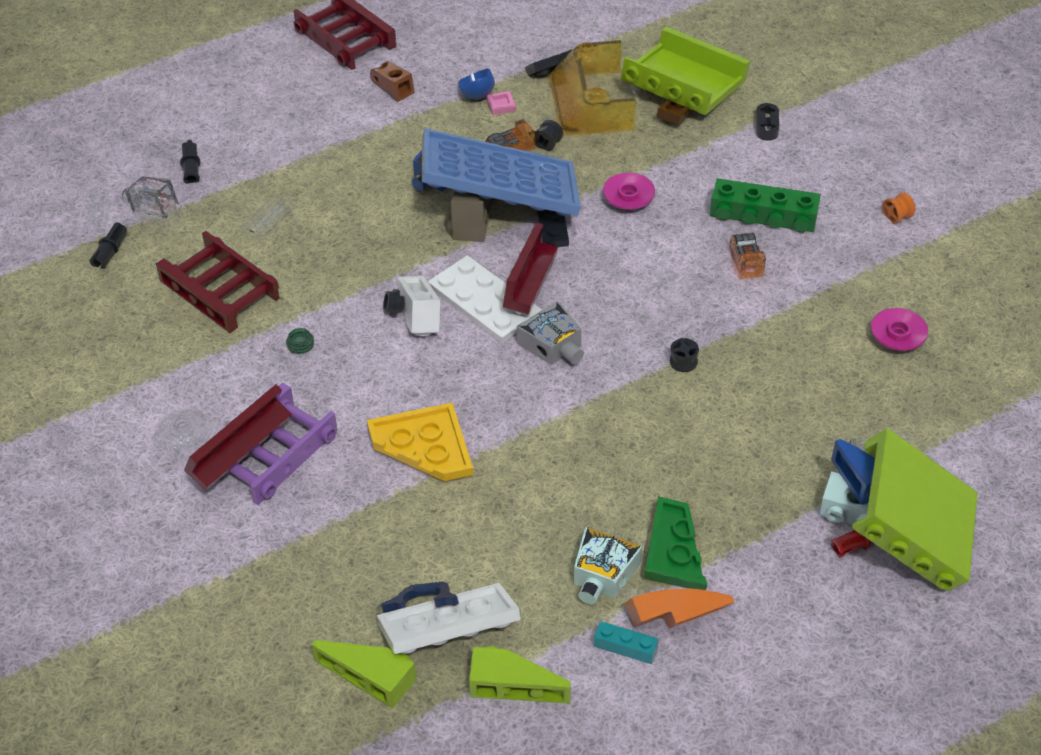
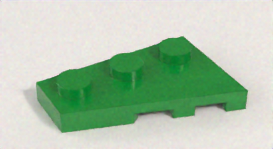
M658 496L643 577L684 588L706 590L708 585L706 576H703L701 569L702 559L700 552H697L694 539L695 529L688 503Z

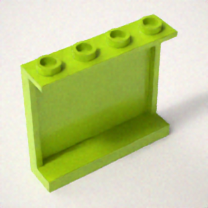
M666 26L662 29L659 44L636 61L628 57L624 58L621 80L703 115H707L742 85L747 78L751 60Z
M888 428L866 440L864 451L875 458L867 516L852 524V528L942 590L950 591L970 581L978 492Z

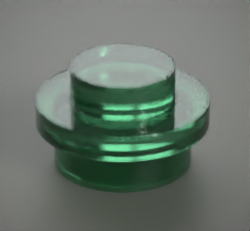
M296 328L288 334L286 346L292 353L303 354L313 348L314 337L307 329Z

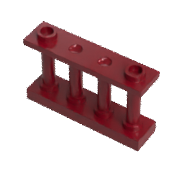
M332 0L330 6L310 16H306L298 9L293 10L296 31L299 34L303 33L334 56L340 65H346L351 70L356 68L355 56L376 45L384 46L389 51L397 47L395 29L355 0ZM334 14L343 16L323 27L317 24ZM348 24L356 26V28L338 37L331 34ZM361 35H369L371 37L352 48L345 45Z
M205 231L202 233L205 248L180 265H173L165 258L156 263L159 280L228 333H231L238 328L237 313L264 294L274 301L280 299L279 284L274 276L266 274L224 244L219 237H214ZM211 256L220 261L196 278L189 277L186 274ZM229 268L237 273L235 277L214 291H208L203 287ZM247 281L255 286L254 289L232 304H226L220 300Z

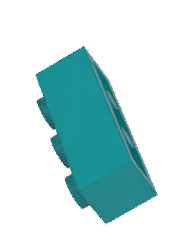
M600 621L594 635L593 647L652 664L658 650L659 638Z

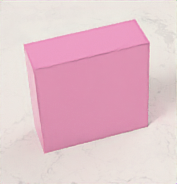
M510 91L486 96L492 115L516 111V104Z

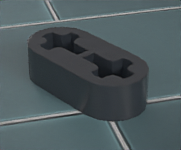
M763 103L756 110V135L759 139L772 141L779 134V109L772 103ZM765 113H769L770 117H765ZM765 126L770 127V130H766Z

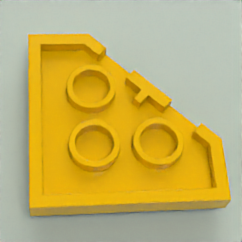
M453 402L367 420V427L374 450L442 481L473 476V466Z

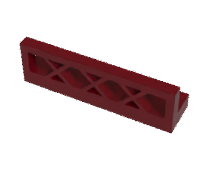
M535 223L507 279L503 308L525 314H530L558 251L557 246L541 242L544 224Z
M277 384L189 457L184 471L204 491L208 490L290 419L292 414L278 401L282 389Z

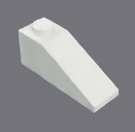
M397 277L400 295L404 296L403 311L406 325L411 333L417 336H429L432 332H439L440 299L425 277Z

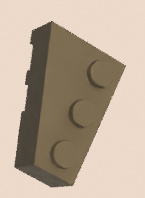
M454 192L451 200V215L448 218V231H452L453 240L485 241L492 199H485L478 194L470 192Z

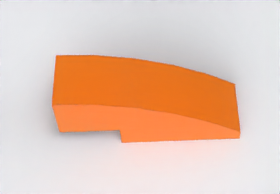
M668 589L632 597L625 605L634 627L664 617L668 628H672L726 608L734 603V599L730 595L714 591Z

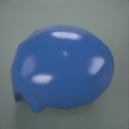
M487 68L460 79L458 86L465 98L480 100L486 98L492 92L495 86V79L491 70Z

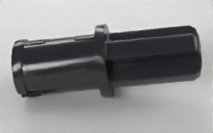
M192 140L182 143L180 164L183 167V181L186 184L200 181L198 167L201 161L197 154V144L193 143Z
M120 222L114 223L107 236L99 240V246L89 260L93 267L106 268L113 254L119 251L118 244L127 232L126 226Z

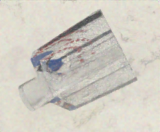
M143 176L130 187L123 190L122 200L130 204L134 217L140 221L168 233L184 218L170 179Z

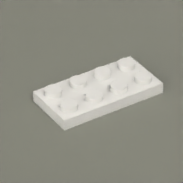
M468 255L428 281L438 296L502 344L517 334V325L542 311L535 304L530 314L503 308L506 283Z
M496 583L455 594L459 601V604L456 606L444 605L436 607L434 600L377 615L379 628L393 653L408 654L423 646L431 644L441 645L449 639L456 637L474 636L480 631L489 628L506 627L511 622L521 620L519 608L502 585Z

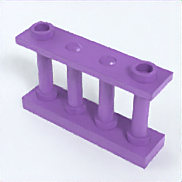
M283 382L279 385L282 392L278 401L292 414L291 418L310 430L301 439L281 427L271 434L274 438L291 447L281 457L276 456L260 445L257 446L250 454L270 465L262 475H256L239 463L229 471L250 485L253 503L259 505L265 498H271L275 494L277 487L325 442H331L338 431L334 412L330 411L320 421L294 406L291 387Z

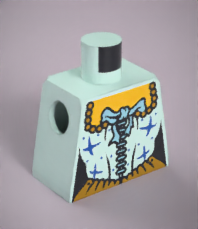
M586 527L574 566V584L582 587L578 594L580 600L586 604L593 605L596 603L600 593L616 598L639 568L642 546Z

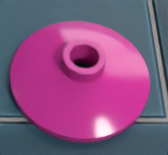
M620 173L610 177L605 182L603 195L607 202L615 207L638 209L648 205L653 200L655 187L652 181L643 175Z
M889 308L875 315L871 323V332L881 345L893 350L908 351L920 347L926 341L928 326L925 320L913 311L903 308Z

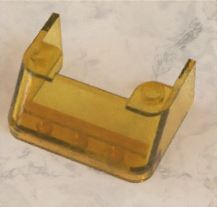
M621 40L583 42L577 45L551 72L550 85L557 120L565 135L573 136L635 130V98L610 100L608 92L602 88L587 89L584 76L619 73L621 69Z

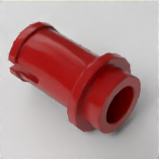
M855 530L838 538L831 539V547L839 558L861 547L867 549L870 543H872V541Z

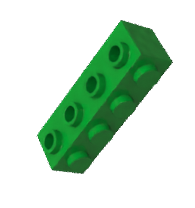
M717 178L711 198L710 216L721 220L731 219L743 221L747 224L756 223L769 225L773 228L782 227L795 229L799 232H814L821 194Z

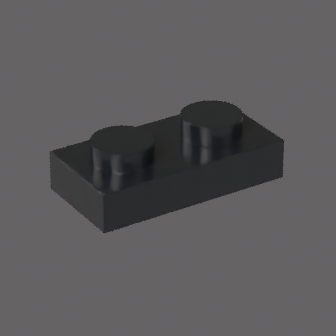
M574 48L526 66L525 70L529 76L536 73L538 78L551 73L550 68L557 66L558 70L571 66L570 61L578 58Z
M547 209L537 210L538 222L544 224L541 236L542 243L557 247L569 246L565 216Z

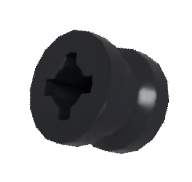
M545 120L540 125V128L533 133V143L538 148L551 151L556 146V143L563 138V129L557 122Z
M688 338L675 340L670 348L671 367L679 372L693 371L698 365V344Z

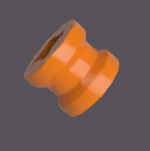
M900 193L895 199L888 198L882 204L884 215L893 224L899 223L902 218L907 219L915 215V203L908 193Z

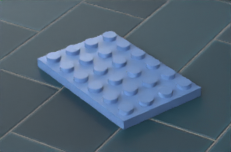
M424 128L422 136V182L435 188L441 186L451 188L458 193L470 192L478 194L485 199L497 198L512 205H518L519 203L529 205L535 210L542 211L547 209L555 211L562 216H578L581 205L574 163L572 161Z

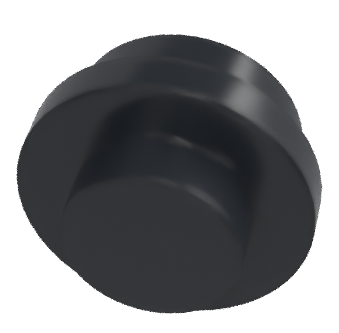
M393 289V291H386L383 311L384 313H390L392 317H396L398 312L403 310L404 296L400 295V290Z

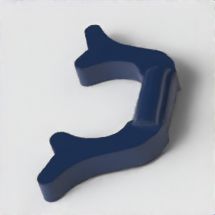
M440 581L408 586L394 598L383 602L381 606L383 612L387 613L406 608V603L410 599L437 595L434 598L436 607L444 605L456 606L459 604L457 595L450 592L448 583Z

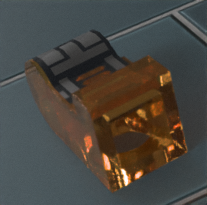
M524 119L515 122V128L504 131L501 134L493 133L485 142L530 151L535 149V131Z
M752 232L731 235L730 248L740 279L763 277L766 257L764 252L760 251L759 246H757L755 234ZM754 264L757 267L753 272L745 271L746 265Z

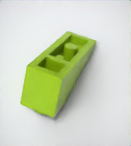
M315 640L311 644L315 662L392 709L416 681L415 663L406 654H394L389 648Z
M494 646L473 647L469 679L470 697L570 704L571 681L508 649Z

